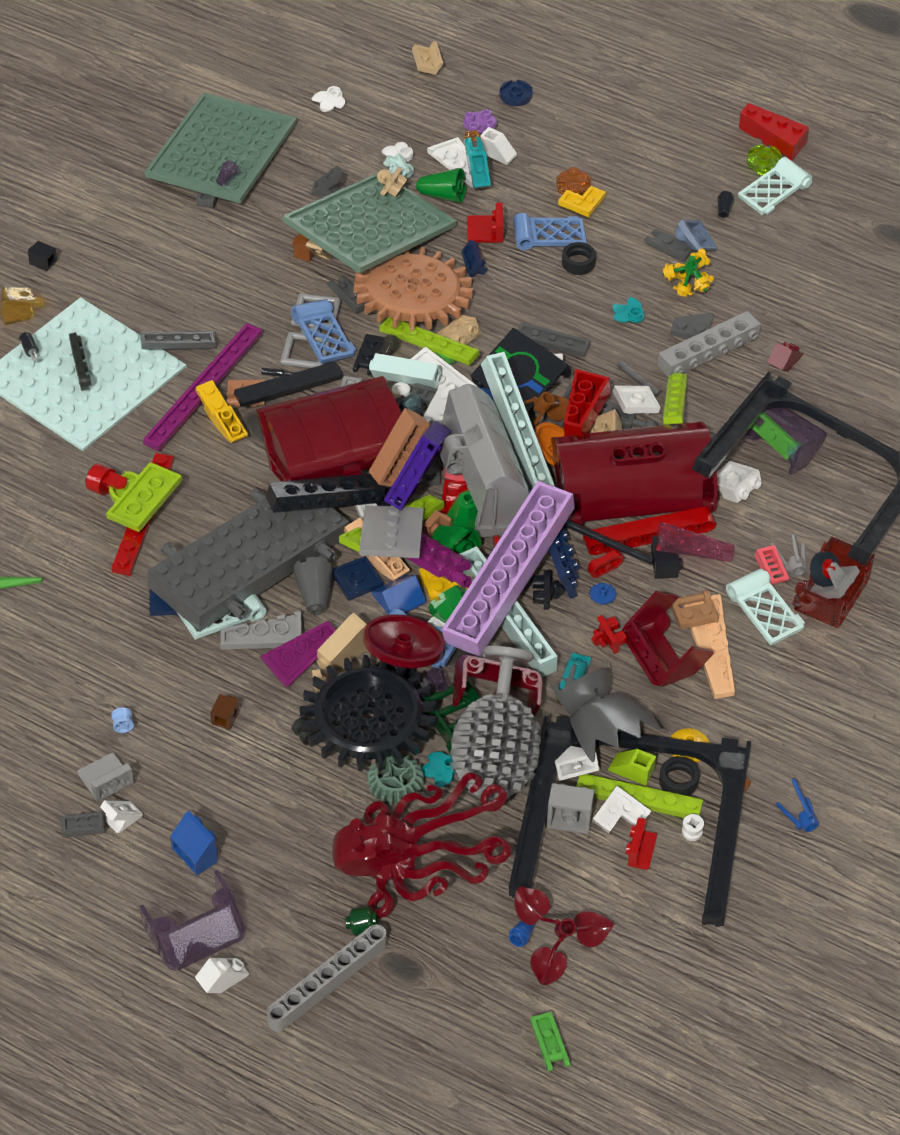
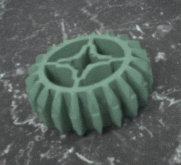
M409 755L405 758L402 757V764L399 766L392 756L384 757V766L381 771L378 770L376 761L375 764L371 765L367 784L376 800L381 798L383 803L388 801L391 806L393 802L398 804L406 794L421 792V788L424 785V774L421 771L420 765H417L415 759L410 760Z

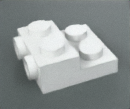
M729 461L717 471L718 491L722 492L723 499L738 503L742 499L746 500L752 490L758 489L761 486L762 480L758 469Z

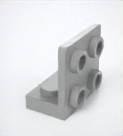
M110 753L77 770L78 776L96 802L134 783L132 768L128 763L122 765L114 753Z

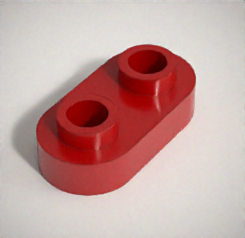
M611 550L600 558L590 561L587 571L593 578H598L619 567L624 561V556L618 550Z

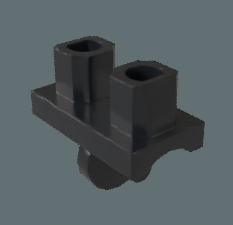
M544 570V575H533V589H543V591L533 590V604H543L544 610H550V596H553V599H558L564 593V586L558 583L557 580L550 584V570Z

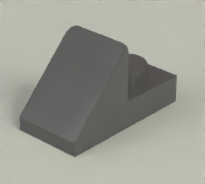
M336 166L314 181L311 194L325 197L340 190L339 182L341 181L342 169Z

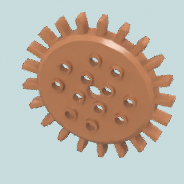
M421 247L418 254H409V250H407L402 255H396L363 273L356 272L353 293H358L356 296L357 304L366 303L364 308L366 315L375 310L379 311L377 313V322L379 323L388 316L393 318V328H397L400 321L409 322L410 330L414 331L416 322H424L427 329L430 330L432 329V320L438 319L445 326L448 325V316L446 314L449 313L459 319L461 308L468 310V298L472 299L473 288H470L472 278L465 277L466 268L464 266L453 269L455 267V258L452 257L446 262H442L441 251H437L433 257L425 256V247Z

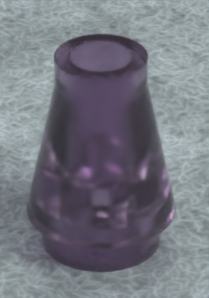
M227 160L222 164L216 179L218 185L225 186L238 173L236 163Z
M432 668L428 671L426 675L428 684L439 692H444L448 688L445 672L440 668Z

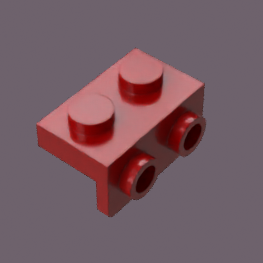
M638 817L636 825L631 827L630 837L633 839L632 843H627L625 855H629L628 866L649 870L657 834L645 831L646 819Z

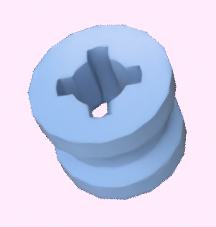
M122 707L112 712L113 728L116 732L126 733L133 729L134 724L131 719L132 712L130 709Z

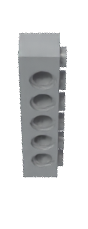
M746 311L659 352L657 366L667 377L673 373L683 374L720 355L726 354L734 348L755 340L759 337L761 324Z

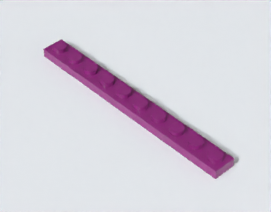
M246 323L143 438V444L156 451H160L201 405L202 401L195 391L196 386L211 380L217 386L261 337L262 329Z

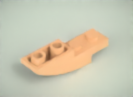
M358 518L344 528V532L346 533L357 527L362 529L363 520ZM366 556L376 570L393 581H396L410 571L400 557Z

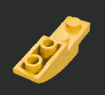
M213 380L196 386L195 391L204 404L205 412L218 431L230 443L248 436L231 405H227Z

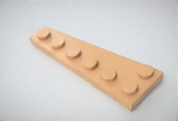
M720 594L711 596L719 616L718 622L690 628L696 647L713 650L714 652L703 665L714 699L734 696L735 693ZM699 601L682 605V607L684 608L704 604V602Z

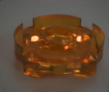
M571 167L557 176V191L563 195L566 190L583 196L591 186V177L578 168Z

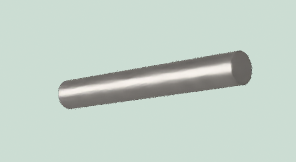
M623 361L617 363L618 368L641 386H649L655 397L660 395V390Z

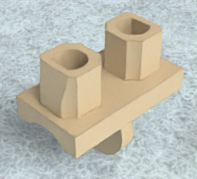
M399 166L393 174L387 169H382L378 172V181L386 184L380 192L383 196L388 192L396 197L407 181V178L400 174L402 169Z

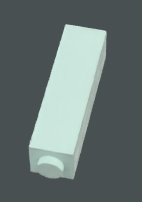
M375 353L373 360L369 364V370L374 378L383 376L389 381L404 382L412 385L419 383L436 389L442 373L438 364L377 353Z

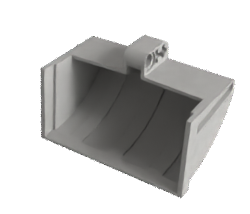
M465 384L448 392L442 425L452 431L443 441L440 456L447 473H462L478 510L475 529L479 531L480 537L502 536L530 494V491L494 401L482 389L472 384Z

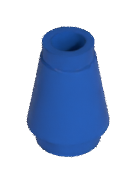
M520 921L509 931V941L516 947L526 945L535 924L527 925Z

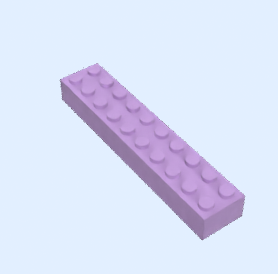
M537 481L442 628L445 643L479 657L482 655L484 646L489 644L575 508L572 493Z

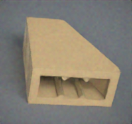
M352 613L317 650V663L322 670L327 671L326 667L331 665L337 671L344 666L345 658H349L351 661L367 650L363 643L364 630L367 624L355 613Z

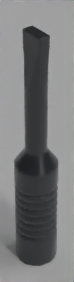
M262 367L261 374L281 377L295 372Z

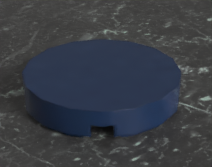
M509 80L501 85L499 96L505 104L522 106L531 101L533 91L531 85L525 81L517 80V82H512V80Z

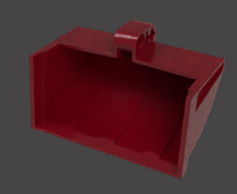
M383 376L256 409L269 468L280 482L361 475V470L372 466L401 415L400 408L387 386L386 378Z

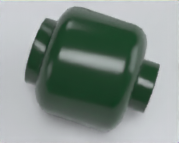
M368 906L352 908L349 916L345 918L347 930L351 929L354 936H359L372 925H378L376 911H373Z

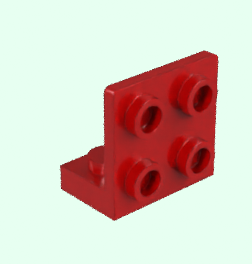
M496 203L495 210H492V215L467 216V242L473 240L476 243H503V203Z

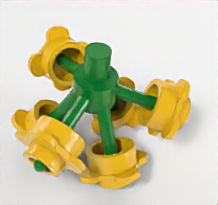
M704 249L691 253L685 264L676 263L675 266L674 264H665V268H663L665 279L668 278L669 281H673L674 278L682 281L673 287L677 290L678 295L687 297L688 294L693 295L691 291L692 285L688 284L690 275H695L694 291L704 292L710 288L714 277L712 275L709 276L706 272L700 273L698 270L703 265L710 264V259L707 258Z

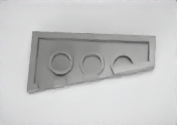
M301 611L294 612V615L286 617L285 615H279L273 620H257L255 624L251 625L244 623L222 628L221 650L277 648L301 635Z

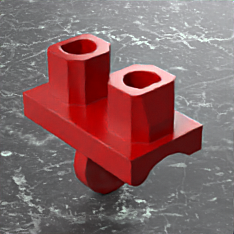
M603 615L598 616L597 620L600 624L598 629L593 631L592 643L595 646L601 645L602 648L608 644L613 654L619 653V646L627 643L626 634L623 630L613 634L612 631L619 628L615 616L604 619Z

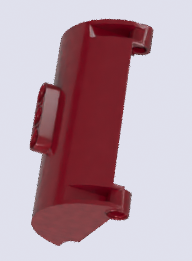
M698 421L694 423H680L675 429H672L670 425L586 433L582 439H578L576 435L552 437L553 462L558 488L572 493L575 508L568 517V520L583 526L586 521L677 512L708 507L711 512H716L718 499L717 469L709 479L692 470L697 456L711 441L706 424L703 421ZM653 452H659L661 455H655ZM634 454H640L642 457H636ZM615 456H620L623 459H617Z

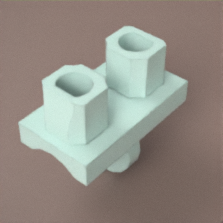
M399 153L395 157L388 155L384 161L385 166L389 167L391 174L395 172L398 166L402 169L400 174L405 178L411 177L414 173L412 165L406 163L403 156Z

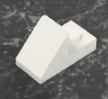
M104 800L100 806L106 813V823L116 833H120L143 815L131 801Z

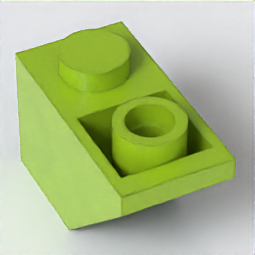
M639 749L620 752L614 757L608 771L647 786L655 771L656 756Z

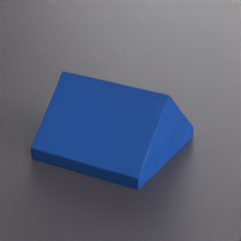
M404 575L396 581H392L372 591V595L388 615L392 609H399L404 613H408L426 604V599L416 575Z

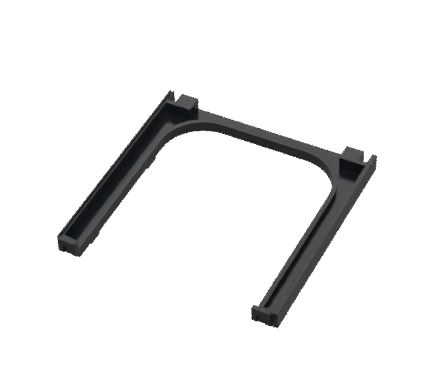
M768 371L697 456L692 470L709 479L759 416L772 408H788L799 411L837 431L836 434L845 439L848 437L882 456L894 468L898 478L897 485L856 543H853L848 553L849 557L866 565L900 516V452L788 392L792 383L780 376L774 381L770 378L772 372Z
M545 714L540 735L541 742L539 744L540 754L537 760V768L533 771L536 775L530 783L509 882V896H512V898H515L516 891L520 886L533 888L548 815L552 783L554 784L557 771L555 761L570 746L581 748L569 717L557 716L556 723L549 722V715L546 716ZM617 731L618 746L620 748L692 757L709 765L719 776L723 791L702 915V925L724 926L751 741H747L746 748L738 747L739 740L722 738L721 745L643 734H641V738H638L629 733ZM595 740V745L611 746L603 741Z

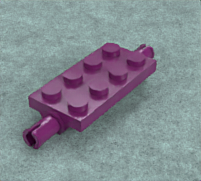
M422 533L420 557L407 559L438 578L443 577L450 582L459 584L463 588L469 587L472 579L463 574V572L470 569L471 562Z

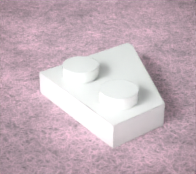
M452 385L438 388L423 417H431V424L434 421L442 424L448 392L458 387Z

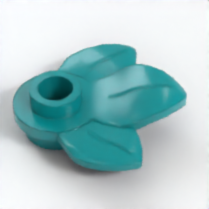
M633 297L628 299L627 305L612 304L613 312L615 313L613 319L624 323L629 321L639 323L643 321L645 313L641 308L642 304Z
M443 752L429 754L428 759L430 762L426 763L421 771H423L424 777L434 778L435 785L443 788L452 781L453 775L456 774V772L451 770L450 765L447 766L453 762V759L450 758V755H446Z

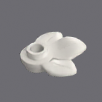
M331 86L327 91H320L312 97V101L320 103V110L322 112H330L334 107L342 108L345 105L342 91L337 86Z
M397 142L395 146H387L381 151L385 156L391 155L395 157L399 153L406 162L413 158V150L405 142Z

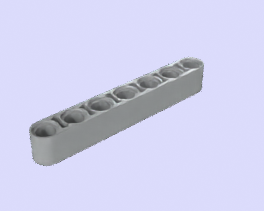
M377 924L370 926L272 1003L267 1009L268 1027L275 1032L286 1029L384 951L387 945L386 929ZM280 1016L281 1018L275 1019L273 1017Z

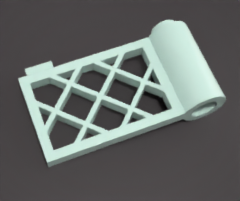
M783 157L778 161L776 167L740 191L738 197L761 215H768L775 210L777 204L795 191L810 187L812 176L787 157ZM776 174L780 179H770V177ZM768 184V188H757V186ZM770 184H780V188H770ZM782 184L791 185L792 187L790 189H782ZM755 193V197H747L746 194ZM757 193H768V197H757ZM770 193H780V196L777 198L770 197ZM757 202H768V204L762 208Z
M758 569L727 584L726 592L733 602L739 604L766 641L772 646L802 631L805 622L799 614L795 615L770 584L771 578L769 573L763 569ZM769 591L773 598L772 600L761 598V594ZM748 600L755 601L757 606L756 608L749 607L745 602ZM759 603L771 605L770 611L758 609ZM773 606L781 607L784 610V614L772 612ZM757 614L769 616L768 622L759 621ZM771 617L781 619V626L770 624ZM784 621L793 622L796 627L792 629L783 627ZM768 628L780 631L779 635L772 638L768 633Z
M253 594L242 604L249 611L245 618L239 620L238 617L229 616V613L221 618L223 620L222 623H213L201 632H197L179 613L178 615L196 640L218 632L222 628L231 627L247 620L251 622L260 620L266 615L267 611L257 595Z

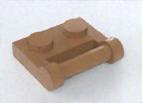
M704 590L699 594L679 597L671 605L680 630L718 622L719 616L711 600L709 590ZM699 601H703V602H704V604H699V605H694V606H689V607H684V608H680V607H679L680 605H685V604H689V603H694V602H699Z

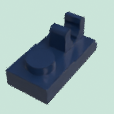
M469 240L461 251L469 277H474L476 273L484 275L488 270L487 267H484L486 262L481 259L476 241Z

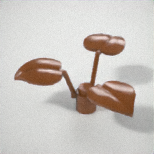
M543 392L538 398L534 396L532 399L523 401L524 405L534 402V409L539 412V415L532 424L533 430L545 412L551 420L562 421L565 418L569 399L549 392Z

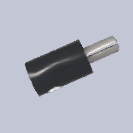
M30 332L22 333L19 336V341L25 354L28 357H32L34 362L36 360L39 361L37 355L39 349Z

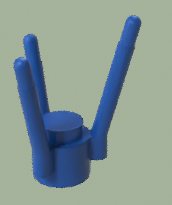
M792 779L794 788L804 808V811L798 815L799 820L780 803L777 802L776 806L796 825L798 830L803 828L804 832H811L819 826V821L815 816L809 797L804 799L796 779Z

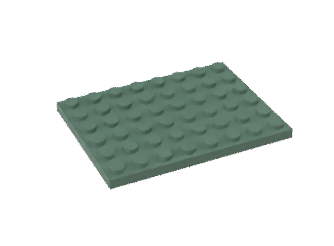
M203 92L145 170V177L241 204L296 125L297 118Z
M378 173L283 216L285 224L358 273H362L456 227L457 221L404 186H402L396 197L388 192L383 196L380 192L386 184L378 181Z

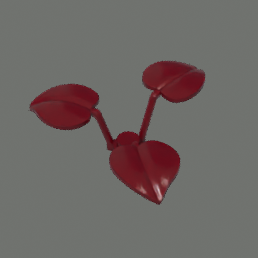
M522 886L518 887L514 898L515 912L523 923L534 925L540 919L543 922L556 925L554 931L558 940L552 947V950L548 947H540L533 952L530 960L531 969L539 983L543 986L557 981L566 970V956L561 952H555L564 939L577 932L579 943L586 947H596L605 940L608 933L614 927V924L608 918L591 911L577 914L574 921L571 919L559 921L558 919L544 918L543 916L550 909V902L542 891Z

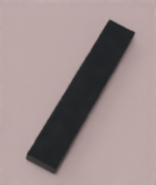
M334 361L235 389L234 395L241 407H245L342 379L343 374Z

